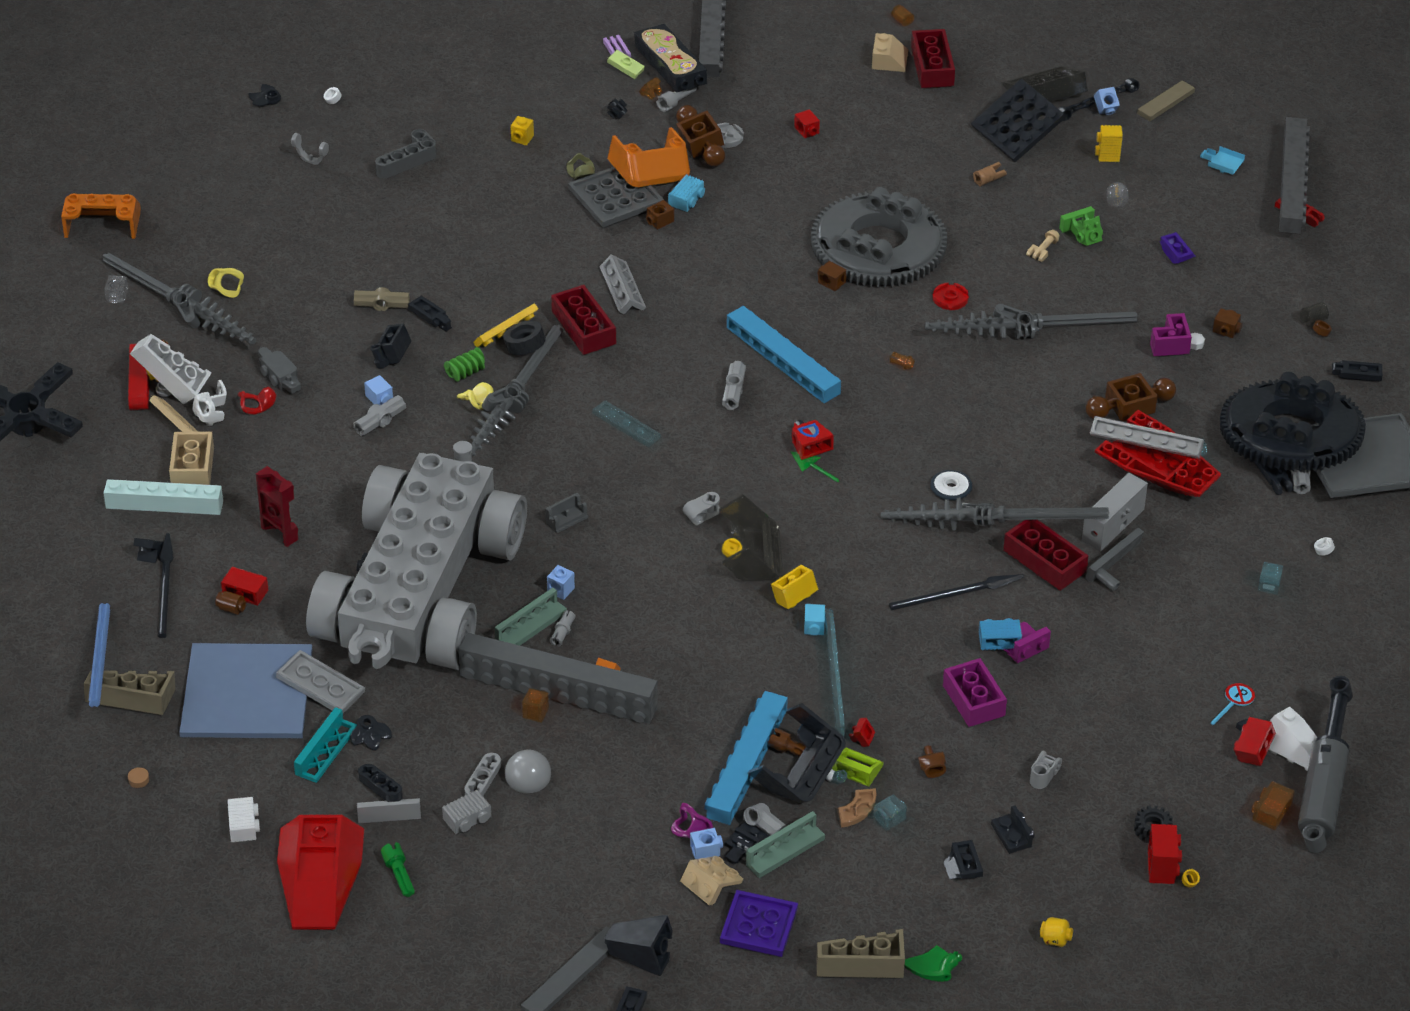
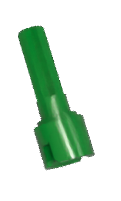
M395 843V849L392 848L391 844H386L381 849L385 865L393 870L403 896L408 898L415 893V890L404 866L406 857L399 843Z

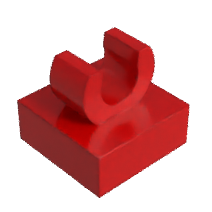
M860 718L857 725L852 727L854 732L849 734V737L853 742L859 741L862 747H868L874 737L875 730L867 718Z

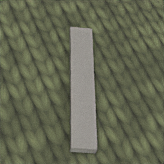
M1097 416L1094 418L1090 431L1091 436L1200 459L1204 445V439Z

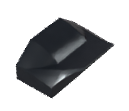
M973 840L952 843L951 852L944 861L949 879L983 877V869Z

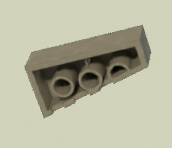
M92 671L89 672L84 682L85 702H89ZM103 671L100 705L163 715L175 691V672L167 671V674H157V671H149L148 674H136V671H128L124 674H118L117 671Z
M903 929L896 930L895 933L887 935L886 932H880L875 937L865 938L864 935L856 936L854 940L849 941L843 938L817 942V977L904 978L905 953Z

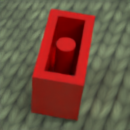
M231 567L221 581L222 592L228 591L242 595L247 603L256 606L259 605L268 592L267 577L235 567Z
M1252 717L1248 718L1247 723L1242 727L1239 740L1234 744V752L1238 761L1257 766L1262 765L1276 734L1272 722Z

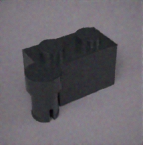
M404 323L388 325L378 343L371 345L370 350L373 353L374 363L378 369L384 368L389 364L399 363L412 342Z

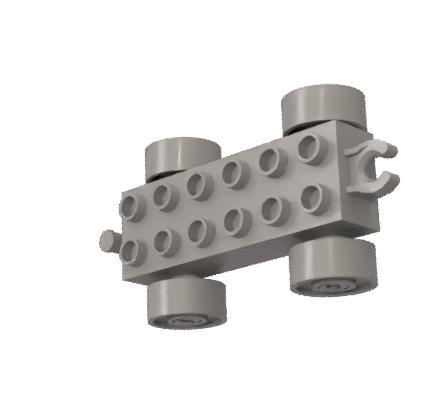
M459 441L453 445L454 460L443 458L433 453L425 454L419 452L410 472L383 465H378L373 470L365 490L362 522L365 529L379 533L356 578L329 571H323L318 576L307 608L306 628L310 637L340 643L341 647L348 648L349 658L353 664L360 662L361 651L372 653V665L375 669L386 665L391 658L417 663L426 645V659L428 663L460 670L459 647L467 632L475 634L477 611L474 603L448 597L477 537L480 554L512 560L520 547L527 518L526 497L494 490L493 468L477 465L472 462V445L469 442Z

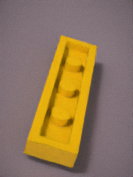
M535 303L482 334L473 343L476 347L484 345V347L494 342L493 338L496 336L498 339L503 337L504 332L512 325L534 318V313L538 310V307Z

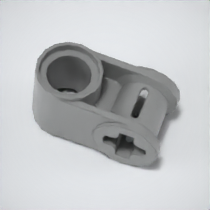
M707 492L687 502L683 507V512L693 524L699 525L719 514L720 507L718 503L720 502V497L715 492Z
M1042 751L1031 767V786L1036 789L1045 788L1059 771L1062 758H1054L1047 755L1045 751Z

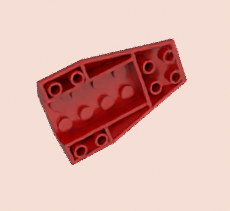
M1137 410L1127 419L1129 424L1175 433L1166 425L1140 410ZM1107 440L1095 449L1096 454L1120 468L1162 488L1188 496L1200 497L1221 477V473L1201 455L1200 459L1118 441L1111 443Z
M299 815L280 828L277 863L292 929H336L362 864L364 828L343 815Z

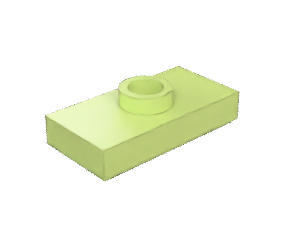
M616 50L607 61V63L634 79L645 68V66L619 50Z

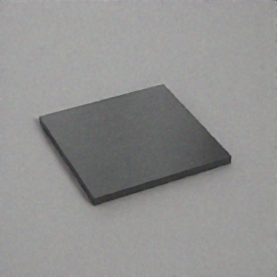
M1402 413L1364 418L1366 423L1364 440L1356 454L1352 455V458H1348L1346 462L1343 461L1342 464L1337 463L1335 467L1331 465L1329 469L1324 467L1323 470L1319 468L1316 470L1331 498L1410 488V426ZM1311 424L1313 431L1320 427L1318 424ZM1326 449L1314 452V457L1328 453L1331 454L1332 450Z

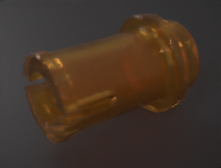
M897 352L891 354V356L898 359L890 357V363L903 366L905 370L913 368L915 359L909 355L907 357Z

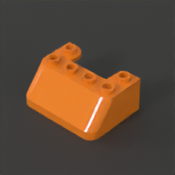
M70 194L65 198L61 216L64 238H68L72 219H76L80 215H112L120 220H129L131 237L135 239L141 212L140 203L134 196L129 194Z

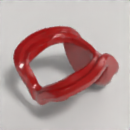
M270 387L262 389L258 395L245 393V391L238 393V396L241 398L242 410L252 415L268 410L276 400V393ZM245 398L256 400L259 403V407H245Z

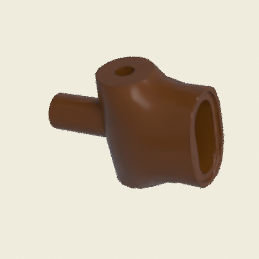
M925 746L924 752L926 755L918 757L920 768L929 778L942 776L946 772L944 752L934 753L931 746Z

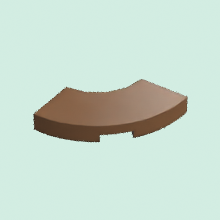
M876 788L855 790L853 801L846 806L838 808L841 827L857 824L872 812L876 803Z

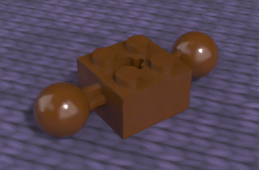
M690 105L680 107L676 114L678 121L676 125L679 136L686 143V148L691 156L696 158L703 155L704 161L708 165H721L725 160V151L721 147L724 145L721 129L710 113L704 111L698 114L697 110Z
M1141 373L1107 382L1105 398L1101 396L1090 398L1086 403V413L1092 419L1095 416L1105 418L1109 410L1113 409L1121 422L1127 421L1137 410L1147 415L1153 414L1156 411L1157 399L1160 401L1171 400L1176 394V385L1169 378H1160L1151 388Z

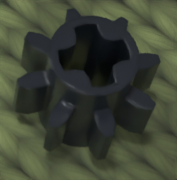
M614 98L607 105L609 109L607 113L613 119L615 117L620 119L628 111L625 108L627 104L622 99L618 101Z

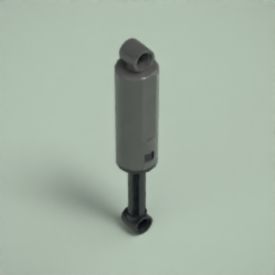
M1341 675L1334 677L1329 683L1331 703L1325 735L1317 737L1312 744L1298 820V828L1303 834L1306 848L1313 853L1323 851L1327 845L1326 839L1335 833L1349 755V745L1341 739L1347 703L1352 699L1353 692L1349 679Z

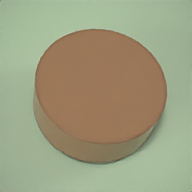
M144 768L132 769L128 773L129 784L135 788L146 786L149 782L148 771Z

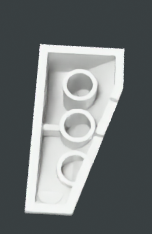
M1288 707L1274 715L1270 720L1276 734L1269 751L1275 755L1279 754L1287 758V761L1291 763L1295 762L1305 767V770L1308 771L1312 744L1317 736L1305 720L1291 707Z

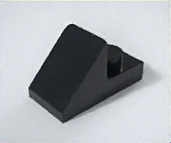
M134 538L133 546H139L137 561L156 563L164 542Z

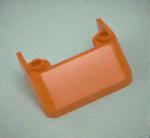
M672 127L668 130L665 147L642 151L636 144L623 145L616 135L612 136L607 159L631 186L642 187L681 181L686 174L689 176L690 168L686 143Z

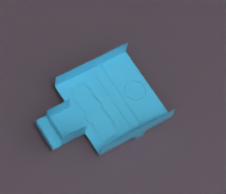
M1220 146L1217 154L1215 150L1208 148L1203 151L1200 157L1209 160V167L1218 169L1221 173L1226 172L1233 175L1244 161L1245 155Z

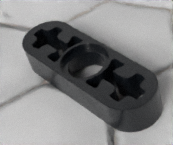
M364 764L359 767V780L387 802L402 800L403 793L400 784L372 764Z

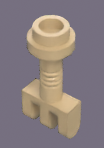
M1055 230L1048 231L1045 234L1046 239L1039 247L1033 244L1028 249L1026 255L1030 257L1033 254L1032 258H1038L1040 262L1044 261L1048 257L1046 248L1051 243L1055 244L1058 242L1059 233Z

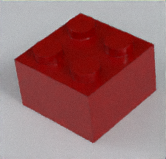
M1151 824L1148 844L1149 883L1174 884L1175 877L1180 874V864L1178 863L1182 861V850H1179L1178 847L1181 846V834H1177V825Z

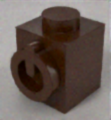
M1221 308L1214 319L1213 332L1234 338L1235 334L1240 333L1243 323L1240 322L1241 314H1237L1234 310Z

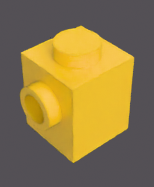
M517 116L511 124V141L528 145L534 136L533 120Z

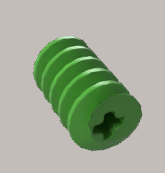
M476 347L474 350L468 351V353H463L462 356L459 355L456 358L450 359V361H446L444 369L449 377L454 378L458 382L460 377L462 379L466 378V373L468 376H471L473 372L477 373L479 369L484 370L485 358L481 349Z

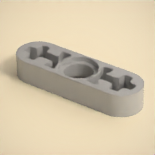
M487 753L483 756L465 785V795L474 791L477 785V790L484 796L501 768V758L498 754ZM480 775L488 776L485 780H480L477 777Z

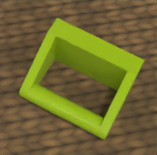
M846 747L832 769L835 771V774L869 787L881 770L884 762ZM847 757H850V758H852V759H855V760H857V761H860V762H862V763H865V764H867V765H870L871 767H868V766H866V765H863V764H861V763H858V762H856V761H853V760H851V759H848Z

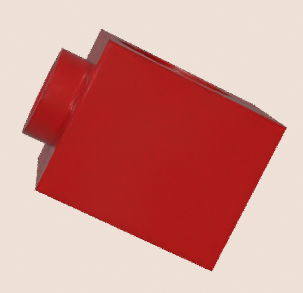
M809 109L795 114L794 127L804 138L819 134L820 120Z

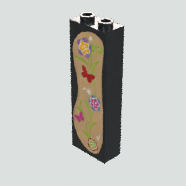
M665 24L634 32L636 48L676 93L707 84V69Z

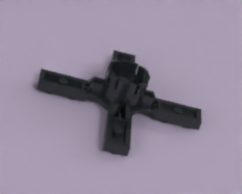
M57 362L34 383L35 387L30 392L13 394L8 391L7 387L0 385V407L4 409L5 415L0 416V441L11 431L23 436V430H25V436L31 437L33 436L32 428H34L36 434L41 431L43 426L71 438L83 427L81 420L54 408H45V402L48 397L73 375L72 368Z

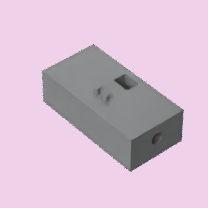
M1130 473L1123 477L1093 506L1108 507L1109 519H1084L1082 541L1102 551L1144 510L1148 483Z

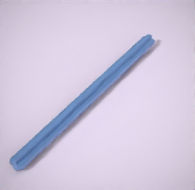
M101 603L99 605L89 691L90 707H98L100 705L110 617V605L108 603Z

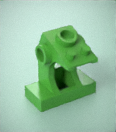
M1092 206L1061 216L1059 229L1063 233L1071 230L1079 243L1087 246L1102 241L1103 230L1100 226V217L1096 216L1094 218L1095 210Z

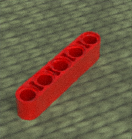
M130 344L129 410L149 409V375L146 369L130 354L136 344Z

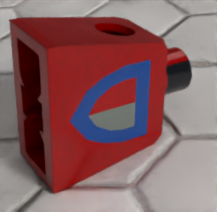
M798 420L794 423L792 442L802 460L834 449L833 433L818 421L813 420L804 423L802 420Z

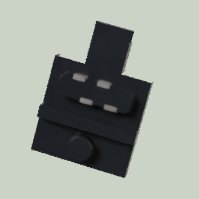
M744 822L739 828L735 829L733 835L725 842V846L729 844L733 847L725 856V859L734 864L739 863L744 857V853L746 854L747 849L766 839L769 835Z

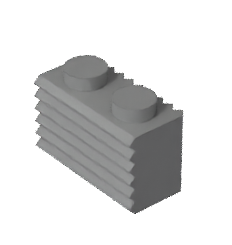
M475 790V792L472 791V793L460 799L458 798L450 802V804L447 803L446 806L444 805L442 807L443 820L455 834L461 831L466 832L472 826L478 823H485L491 817V805L478 790Z

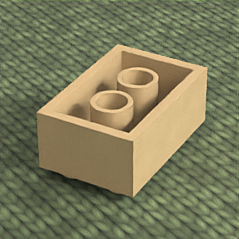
M174 432L169 470L171 483L210 485L214 453L212 432Z

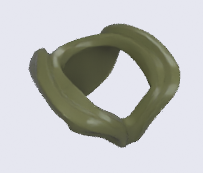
M581 153L576 154L567 163V172L574 179L595 174L594 164ZM578 159L586 163L580 165L574 171L573 164Z

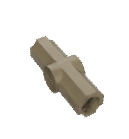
M384 287L378 288L375 291L355 290L354 306L374 307L377 311H386L389 307L408 308V303H410V293L390 292Z

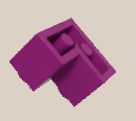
M1185 313L1167 314L1165 327L1152 328L1150 346L1153 356L1190 354L1192 336Z

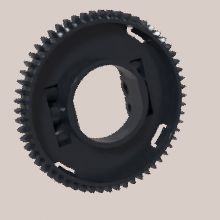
M1284 372L1279 380L1276 379L1273 382L1271 380L1268 383L1262 381L1261 384L1255 382V386L1249 384V388L1243 387V390L1238 389V393L1234 392L1233 396H1229V399H1226V403L1223 404L1220 413L1221 433L1226 443L1230 445V448H1234V452H1238L1240 456L1244 455V459L1250 458V462L1256 461L1257 465L1263 464V467L1270 466L1271 469L1274 467L1278 470L1285 469V471L1292 470L1293 472L1294 470H1299L1300 473L1302 470L1309 472L1312 469L1316 471L1318 468L1323 470L1324 467L1329 469L1331 465L1335 467L1337 463L1342 464L1343 461L1346 462L1348 458H1352V455H1355L1356 451L1362 446L1366 423L1364 415L1361 414L1362 411L1359 410L1358 406H1355V402H1351L1350 398L1346 399V395H1340V391L1335 392V387L1330 381L1321 380L1316 383L1310 376H1303L1299 379L1292 372ZM1280 414L1301 416L1312 419L1320 427L1313 431L1311 425L1305 421L1294 423L1288 417L1277 419L1274 416ZM1238 427L1244 435L1240 437L1236 431H1232V428ZM1326 449L1332 450L1331 454L1328 453L1314 457V452Z

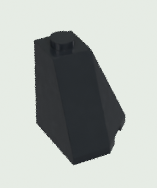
M660 915L614 923L609 932L606 933L604 940L610 955L647 972L661 976L669 962L670 952H667L668 939H672L673 930L668 915Z

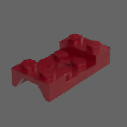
M266 466L255 473L261 528L263 530H280L283 533L284 546L288 547L298 540V527L294 522H291L289 502L294 500V486L291 481L286 480L277 471Z

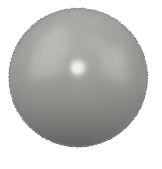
M528 749L521 750L508 760L505 768V778L508 785L515 791L535 793L548 785L551 778V767L547 758L540 752Z

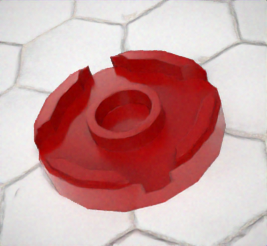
M943 283L938 285L933 291V301L942 309L958 310L963 308L969 300L968 290L957 283L953 285Z

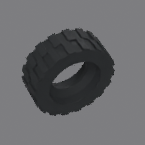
M534 320L514 324L503 335L507 350L513 355L532 353L543 346L546 341L542 325Z

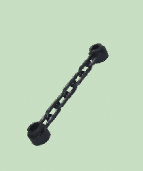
M1134 78L1126 79L1123 84L1115 87V90H1117L1116 94L1125 91L1131 93L1137 91L1140 86L1139 81ZM1090 97L1080 103L1068 107L1061 106L1058 109L1065 114L1066 118L1063 121L1071 118L1072 113L1076 112V110L1089 107L1096 102L1094 97Z

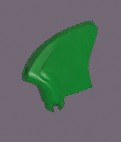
M936 945L925 954L905 959L904 967L913 974L928 980L949 981L952 978L951 971L959 964L958 962L962 961V955L958 954V951L947 953Z

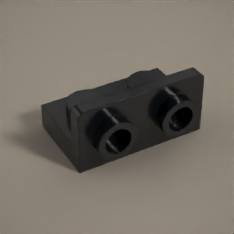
M1016 805L1011 806L1010 814L991 820L992 827L1009 854L1032 847L1034 831L1031 826L1027 825L1024 814L1021 811L1019 812Z

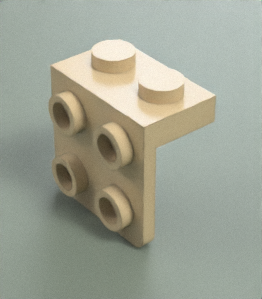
M713 856L690 860L680 882L708 905H713L722 887L741 884L743 878L738 875L739 873L735 869L727 866L722 858Z

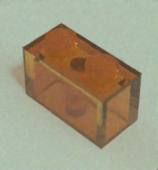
M1272 781L1268 788H1263L1260 800L1254 802L1251 812L1254 813L1252 821L1276 830L1293 803L1295 791Z

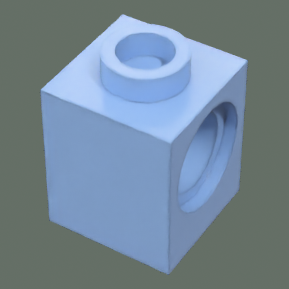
M1114 87L1100 89L1094 95L1099 114H1114L1120 106Z
M557 565L547 576V591L555 588L557 590V597L564 600L575 588L574 572Z
M715 828L690 833V846L695 859L720 856V848H723V841L721 835L717 836Z

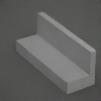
M420 798L403 799L398 802L376 801L357 803L358 823L421 819Z

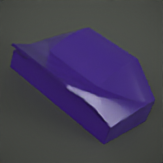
M1177 232L1161 236L1160 243L1163 252L1172 263H1180L1196 257Z

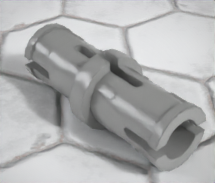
M568 610L564 611L560 622L556 623L555 631L550 638L552 645H556L557 641H559L557 646H561L566 634L570 633V626L576 617L572 611L569 614Z

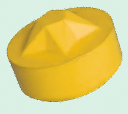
M734 538L727 539L722 545V552L728 558H736L742 551L741 543Z

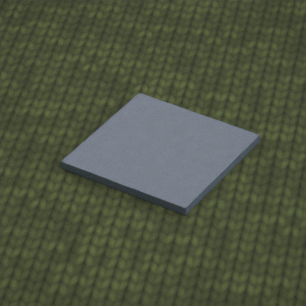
M192 643L180 737L303 738L307 695L276 678V672L299 650L312 656V644Z

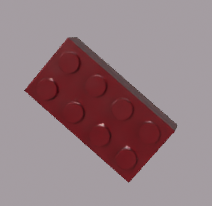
M945 29L912 31L911 50L920 87L954 86L955 66Z
M585 285L551 295L552 313L583 355L616 344L615 325Z
M1037 519L1024 520L1005 533L1003 550L1060 591L1087 572L1089 555Z

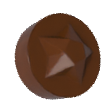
M1322 320L1315 321L1312 327L1318 335L1328 336L1332 330L1331 326Z

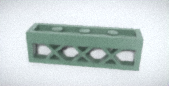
M551 588L495 627V639L522 645L561 618L567 608L557 601V590Z
M812 811L747 849L746 866L758 878H761L825 840V834L816 826L817 815Z

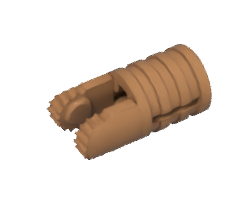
M997 162L979 171H975L973 178L975 183L982 186L1006 176L1007 173L1005 170L996 173L995 170L1001 166L1000 162Z

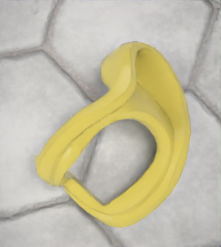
M215 268L208 276V286L219 291L224 296L235 298L240 293V286L243 283L244 275L241 271L234 268ZM225 274H230L240 279L236 291L226 290L222 287L221 279Z
M482 382L477 384L473 390H467L464 393L458 394L457 398L470 400V403L475 408L484 410L482 408L483 401L488 394L494 391L491 385Z

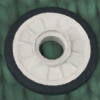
M944 470L937 473L932 478L930 484L932 491L938 497L946 500L962 499L969 495L972 490L970 478L957 470ZM953 483L956 486L949 487L947 484Z

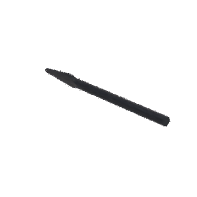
M166 533L160 554L162 579L159 638H166L170 563L174 558L169 533Z
M1024 574L990 576L986 581L891 602L889 607L892 611L986 588L997 589L1024 578Z

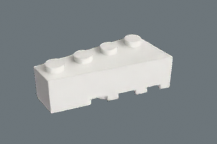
M152 334L140 340L130 353L182 404L195 398L211 374L207 369L202 370L199 368V364L196 362H190L185 359L184 355L179 351L174 352L171 350L168 344Z

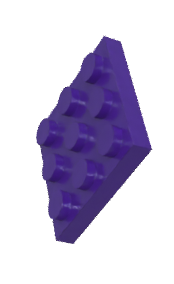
M736 890L720 936V944L782 957L798 910V903Z

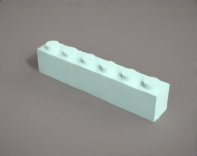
M107 479L104 490L106 509L220 515L223 505L222 487L219 485Z

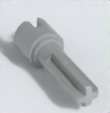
M697 88L677 93L675 91H668L658 97L656 104L661 111L666 112L677 106L679 100L695 92Z

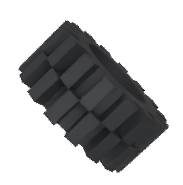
M1149 805L1147 809L1143 807L1141 811L1138 810L1134 824L1136 836L1140 835V840L1145 838V842L1149 843L1151 827L1146 823L1156 822L1173 825L1172 815L1170 816V812H1164L1165 808L1163 807L1159 810L1156 805H1154V808H1151V805Z

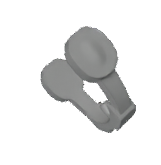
M294 133L291 138L292 146L296 147L298 154L305 162L317 165L328 153V143L322 142L319 146L320 157L314 158L312 154L308 155L303 151L300 134Z

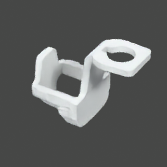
M218 380L217 395L210 396L209 392L197 394L193 401L195 416L199 417L202 422H206L207 426H212L213 423L224 420V412L215 411V407L224 405L227 393L222 380Z

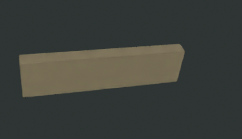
M1182 80L1140 107L1137 114L1148 121H1152L1193 94L1195 88Z

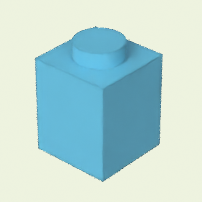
M805 604L804 634L824 635L825 605Z

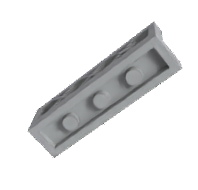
M610 254L600 265V269L618 311L625 314L632 306L644 310L646 308L627 262Z

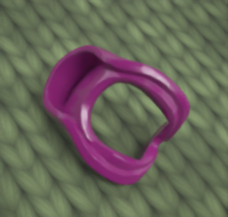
M682 803L680 806L681 817L673 823L671 831L676 836L690 838L691 832L714 827L708 818L698 814L691 805ZM686 812L691 815L692 822L689 829L684 831L678 825L687 819Z

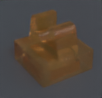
M655 77L647 82L639 93L642 96L646 95L651 100L654 99L656 95L653 92L658 96L662 93V89L659 86L661 81L658 77Z

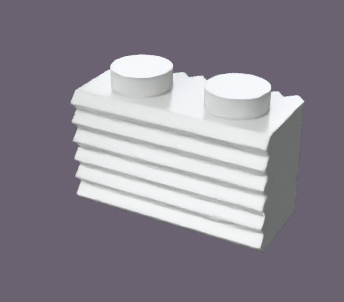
M253 797L228 799L231 842L256 840V832H260L259 819H255V816H259L258 803H253Z

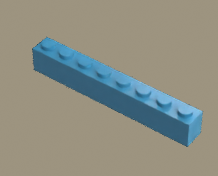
M745 306L727 315V329L821 402L826 403L841 393V380L830 373L825 367H822L812 357H809L800 348L791 343L789 339L783 337L777 330L773 329Z
M764 691L762 697L757 699L755 711L750 713L748 725L743 727L741 739L736 741L733 755L730 754L728 756L727 766L721 770L719 782L714 784L712 796L707 798L704 809L707 810L708 819L728 825L731 824L753 780V777L747 773L749 770L760 766L769 748V738L771 735L776 734L774 730L779 728L786 714L788 697Z

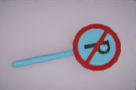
M1240 683L1229 685L1225 690V696L1230 703L1213 719L1211 724L1214 725L1234 704L1238 706L1251 704L1255 699L1253 689Z

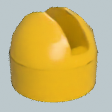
M1193 869L1186 870L1182 875V883L1188 888L1196 886L1200 880L1199 873Z

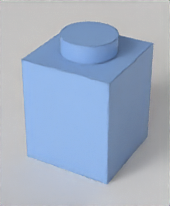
M380 375L364 383L365 396L373 404L382 405L393 398L392 387Z

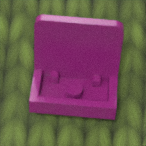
M1027 622L1020 623L1022 639L1014 642V648L1004 650L1016 663H1019L1048 649L1051 631L1047 627L1035 631Z

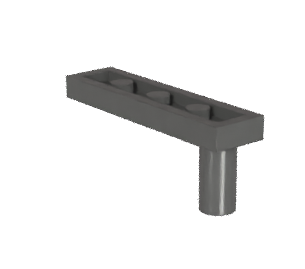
M1138 527L1089 566L1085 579L1093 582L1097 578L1109 589L1115 591L1121 582L1106 570L1140 544L1144 531Z

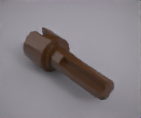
M775 728L776 734L770 736L768 746L782 753L789 751L801 756L806 747L792 740L791 734Z

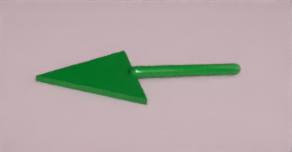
M790 451L802 472L812 466L835 482H839L838 478L814 464L821 457L812 456L802 460L797 452Z

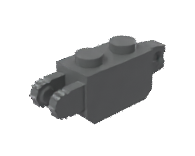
M260 347L258 355L260 356L259 363L261 364L260 371L262 375L267 376L274 387L277 386L281 391L286 389L293 394L301 390L297 376V367L281 351L271 352L267 347Z

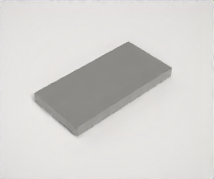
M301 650L276 672V678L332 711L337 707L342 709L344 713L365 692V687Z

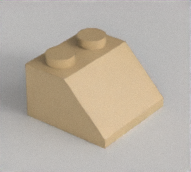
M876 33L872 69L905 72L908 49L893 35Z

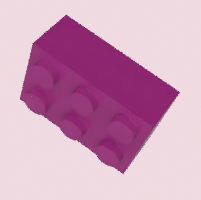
M981 658L944 669L943 687L968 727L1005 716L1007 699Z

